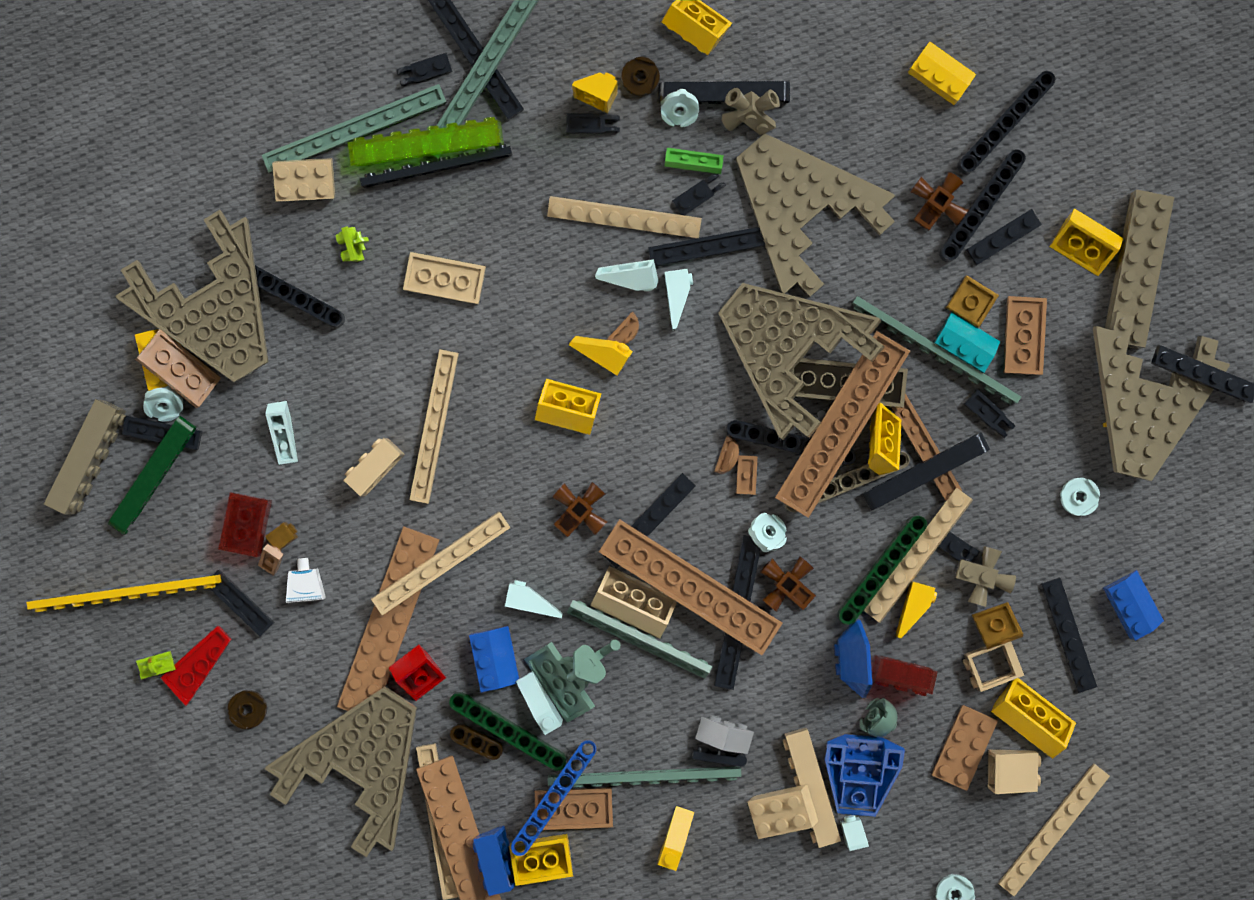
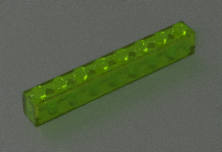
M495 117L484 118V122L476 123V120L465 121L464 125H458L457 123L446 124L445 128L430 126L425 131L410 129L409 133L405 134L397 131L391 132L390 136L383 137V134L372 135V139L365 140V137L353 138V142H347L351 166L359 167L504 145L501 121L495 120Z

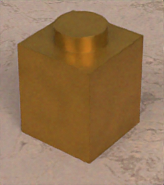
M283 522L265 537L272 546L277 547L281 551L298 538L296 535L298 531L292 523Z

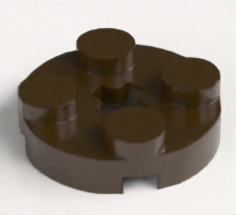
M636 57L624 65L622 82L624 88L629 93L635 96L649 95L659 84L660 73L651 59ZM640 72H644L643 75L646 77V79L638 81V78L635 77V75L640 74Z
M244 690L235 694L228 703L230 721L241 729L254 728L261 724L267 714V703L263 696L253 690ZM250 705L252 713L244 714L245 709L243 706Z

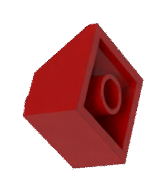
M417 645L389 667L396 683L415 701L446 679V676L420 645Z

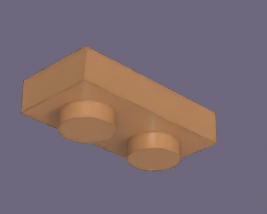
M738 455L736 494L756 495L757 456Z
M267 544L262 551L258 566L274 576L280 567L284 554L277 547Z

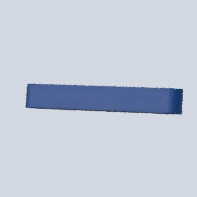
M586 740L579 745L511 844V850L514 855H525L595 755L597 747L593 741ZM586 743L593 746V752L590 755L583 753L582 747ZM573 760L581 761L582 768L579 771L572 769L571 763ZM562 776L570 778L571 784L568 787L560 784ZM556 792L559 794L560 799L557 803H552L549 800L550 793ZM544 808L548 811L546 819L538 817L539 809ZM528 825H534L537 828L535 835L527 833L526 828ZM518 841L524 842L526 846L522 852L517 851L515 848V844Z

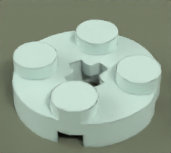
M685 89L672 92L661 101V116L667 124L686 127L696 121L699 112L698 100ZM677 107H683L684 111H676Z
M169 386L156 388L145 393L144 412L150 418L152 416L158 418V421H171L176 419L183 410V399Z
M1073 478L1064 484L1060 492L1061 504L1067 512L1073 515H1088L1098 507L1100 491L1097 485L1089 479ZM1077 492L1084 493V500L1082 502L1076 500Z
M760 514L752 521L751 527L748 530L755 544L763 552L775 551L782 547L787 540V537L785 538L786 526L774 514ZM770 529V531H771L770 535H771V536H769V535L767 534L766 530Z
M950 874L938 883L936 899L975 900L974 888L971 882L964 876ZM959 890L958 894L960 897L952 899L951 892Z

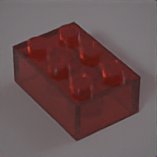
M230 492L218 550L260 557L272 500Z
M876 655L872 668V679L880 686L889 687V684H891L897 690L907 692L908 689H912V692H915V694L926 696L927 693L933 694L938 671L930 667Z

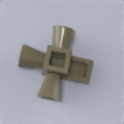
M738 88L728 92L725 102L737 110L722 115V122L727 130L733 131L742 122L760 136L776 128V122L764 113V111L777 108L780 105L779 98L773 90H768L761 97L752 91L743 95Z
M983 546L982 565L960 559L955 578L976 584L968 602L986 607L988 588L994 589V586L1009 594L1012 593L1016 582V575L998 574L999 570L993 569L1002 551Z

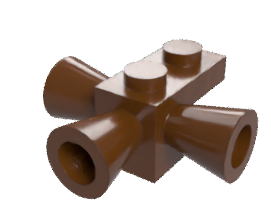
M948 172L942 186H938L934 190L921 176L910 192L927 201L913 220L929 231L944 212L957 226L968 210L952 203L951 201L954 199L952 194L964 182L955 174Z
M591 482L583 498L580 496L576 498L564 483L552 498L566 505L568 509L554 525L569 537L578 525L584 521L592 533L596 535L608 521L592 513L591 511L594 508L591 505L606 494Z
M799 556L791 572L787 570L783 572L773 558L770 559L760 573L776 581L774 585L777 588L762 600L777 612L784 598L788 596L804 610L816 595L799 580L814 568Z

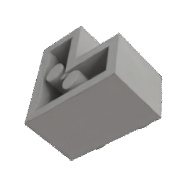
M710 715V718L701 717L695 739L723 751L748 754L754 732L748 730L747 725L736 723L735 726V723L724 721L723 723L720 717Z

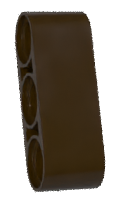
M457 724L450 732V737L455 743L488 759L497 760L503 753V745L499 741L467 725ZM458 728L462 729L465 732V736L462 738L457 737L455 730ZM479 737L482 740V745H473L472 738ZM490 746H497L499 753L496 755L491 754L489 751Z

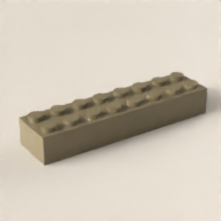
M1135 190L1130 195L1122 236L1123 241L1120 247L1105 328L1110 330L1114 312L1134 316L1128 347L1135 349L1146 348L1174 197L1142 190Z

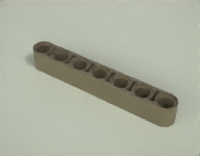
M900 451V455L904 457V463L899 465V470L907 467L910 461L908 454ZM868 463L833 477L830 482L834 489L833 492L829 495L824 492L818 503L893 472L878 475L869 468ZM862 469H866L869 473V477L866 480L860 478L859 474ZM845 476L851 479L849 487L842 485V479ZM784 503L786 510L789 512H798Z

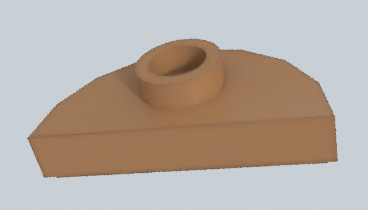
M631 312L607 340L623 344L632 341L639 330V321L635 313Z
M726 436L714 472L724 474L735 466L738 460L739 448L736 440Z

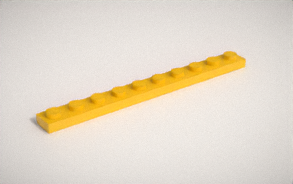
M214 575L27 602V609H35V612L47 611V607L53 606L54 610L66 608L65 604L71 603L72 607L84 606L86 601H91V604L103 603V599L107 598L110 599V602L122 600V596H128V599L140 598V594L147 593V597L159 595V591L165 590L166 594L177 593L179 588H185V591L197 590L196 586L201 585L204 586V589L216 587L215 583L221 582V576Z

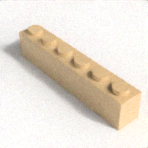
M802 728L784 734L786 739L782 740L785 751L789 750L791 755L788 758L790 768L795 769L797 775L793 777L796 787L808 785L818 822L812 828L813 831L810 832L813 844L817 843L818 847L821 848L841 842L808 729Z

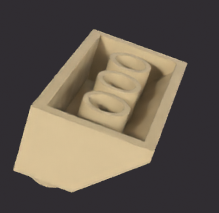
M609 566L591 606L660 639L668 625L677 601L655 587Z

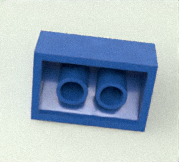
M1137 570L1103 587L1130 639L1137 640L1151 633L1164 621Z
M509 626L470 634L469 637L480 691L485 692L516 684L519 675Z
M500 826L479 834L473 839L474 842L472 844L474 852L478 855L479 871L483 873V886L489 896L509 892L515 887L509 849L510 844L505 826Z

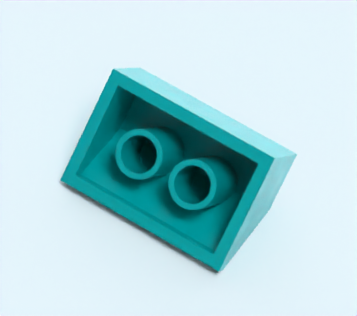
M951 312L933 343L985 373L996 354L1000 341Z

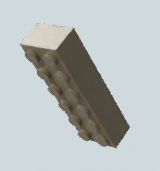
M802 358L791 371L792 374L805 383L795 397L834 401L856 364ZM899 369L881 398L880 402L885 407L904 408L908 369Z
M95 399L44 505L64 515L76 514V512L81 511L84 505L82 500L85 494L88 495L93 486L91 482L94 477L96 478L101 471L99 466L102 460H106L109 455L108 447L110 443H114L117 439L118 433L116 431L119 425L122 426L124 424L126 410L107 401Z

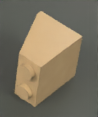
M988 749V789L995 794L1038 792V786L1041 784V777L1038 775L1041 757L1038 755V752L1035 750Z

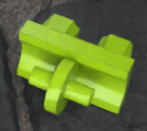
M346 226L341 228L342 231L336 234L335 237L339 245L346 243L347 250L341 252L342 261H363L362 251L366 250L364 244L369 242L368 237L362 238L361 232H356L355 227L348 228Z
M171 651L136 661L141 679L176 670Z

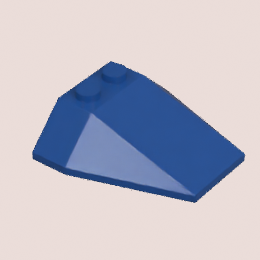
M856 619L837 639V644H834V654L838 656V664H835L836 675H839V678L860 697L866 698L872 687L870 644L861 620Z
M844 734L827 741L825 763L837 813L876 817L902 769L905 749L883 737ZM839 807L873 809L875 811L840 809Z

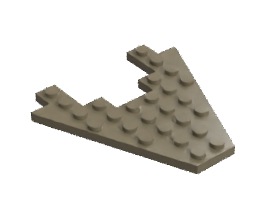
M763 134L736 158L781 293L785 294L797 284L810 298L824 285L799 255L813 244L802 232L801 228L826 206L839 219H842L849 211L855 208L879 236L895 222L883 209L895 197L893 193L772 136Z
M218 210L203 219L223 251L222 254L207 262L216 277L215 281L187 298L183 297L175 283L158 292L140 261L136 260L121 269L130 287L115 297L230 380L237 382L269 361L249 220L247 217H244L230 225L223 212Z
M745 283L741 284L719 311L726 330L778 436L782 440H784L794 426L810 438L821 424L818 419L793 400L805 383L791 373L815 342L831 353L839 342L844 339L871 362L874 361L884 348L880 342L870 335L881 322V319L878 317Z
M1114 312L1110 330L1093 326L1113 471L1142 480L1152 481L1214 389L1175 373L1171 374L1169 386L1139 378L1143 359L1126 354L1134 316ZM1198 336L1193 359L1226 372L1230 364L1215 360L1218 341Z
M384 686L268 764L265 770L279 778L270 795L286 805L306 774L323 783L333 768L364 788L355 805L371 815L351 845V848L365 857L369 855L376 842L392 851L396 843L417 707Z

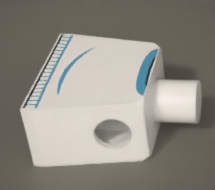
M308 558L297 559L298 570L288 572L286 603L325 599L318 568L309 569Z

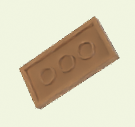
M1007 297L1003 373L1043 375L1047 298Z
M161 329L156 332L135 359L196 408L200 407L221 379V377Z
M961 705L931 775L967 791L998 720L965 705Z
M612 787L571 789L543 830L613 827ZM548 790L534 791L535 809ZM552 792L549 794V800L552 803L559 801L558 793ZM544 808L539 809L538 817L546 819L548 811Z

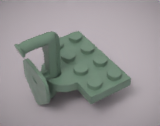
M614 639L595 653L588 645H582L573 652V657L567 656L562 658L553 643L550 642L524 660L568 723L595 707L585 689L589 683L597 684L605 677L606 671L600 660L609 653L619 650L620 642Z

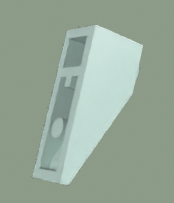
M654 259L600 267L595 275L598 280L636 291H651L656 288L658 283Z
M688 269L664 273L672 330L677 329L690 285H693L692 273L688 274Z
M287 401L270 403L267 405L266 418L278 464L298 462Z
M515 580L514 583L509 584L505 607L562 618L563 613L532 588L525 586L526 582Z
M532 671L518 679L516 683L543 733L546 735L560 727L563 719L534 672Z

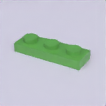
M667 148L664 166L721 174L724 155Z

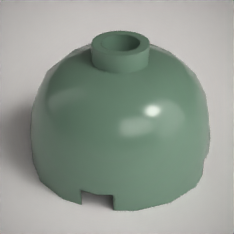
M885 698L873 699L865 709H870L864 719H860V727L864 732L872 736L883 737L895 730L898 719L897 711Z

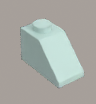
M855 815L844 817V821H840L848 849L852 851L869 847L861 819L855 817Z

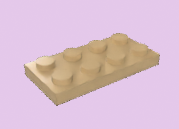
M410 252L403 290L479 305L486 266Z

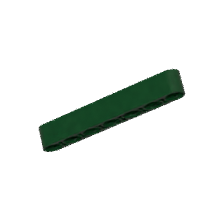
M181 416L175 420L110 518L109 526L123 535L128 532L127 529L130 524H134L197 428L195 425Z
M912 516L908 519L839 609L837 617L840 622L847 625L855 622L925 531L927 521L924 517ZM915 519L921 521V527L917 530L913 528V521ZM904 534L910 537V541L906 545L901 542V537ZM893 549H896L898 552V557L895 560H891L889 557V553ZM884 564L886 566V573L879 575L877 568ZM868 580H873L875 583L872 590L866 589V582ZM857 595L863 597L861 605L854 604V598ZM850 610L851 618L847 621L843 620V612Z
M456 692L451 696L449 704L456 712L549 768L560 771L565 767L566 756L560 750L463 692ZM454 697H462L464 704L461 706L456 705ZM471 707H478L480 714L478 716L472 715L470 712ZM487 717H495L497 724L494 726L489 725ZM510 726L513 729V734L505 735L503 728ZM522 736H526L529 738L530 743L522 745L519 739ZM543 746L546 748V754L538 755L536 748ZM555 756H559L563 759V763L555 765L552 759Z

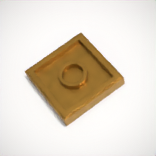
M966 275L946 309L979 328L999 295Z
M1008 602L972 614L973 621L986 649L1023 637V632Z

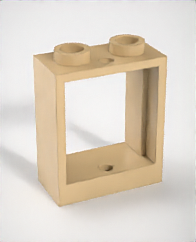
M1011 641L990 649H986L984 646L964 654V666L972 674L970 678L971 684L974 689L977 688L980 692L1024 676ZM1002 647L1011 672L981 683L972 658Z

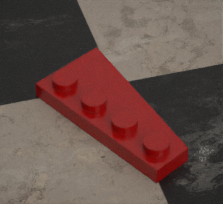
M217 626L174 665L176 670L166 672L160 678L182 703L187 706L232 639L220 626Z

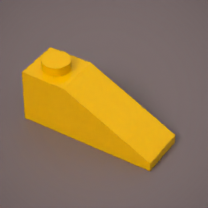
M575 336L569 343V346L615 375L620 373L633 352L623 343L603 339Z
M913 581L910 583L896 630V637L902 638L930 608L931 603L935 602L937 592H935L934 587Z
M676 806L658 858V865L674 871L677 870L693 819V811Z

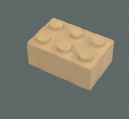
M332 158L274 161L272 163L276 202L335 198Z
M379 438L371 446L373 450L368 454L364 453L358 461L360 463L357 467H351L345 473L346 478L344 481L359 496H366L405 455L389 439Z
M807 784L756 795L748 801L758 839L810 829L818 822Z

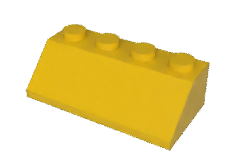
M1019 678L1009 683L996 700L991 711L1052 759L1067 748L1076 725L1075 721Z

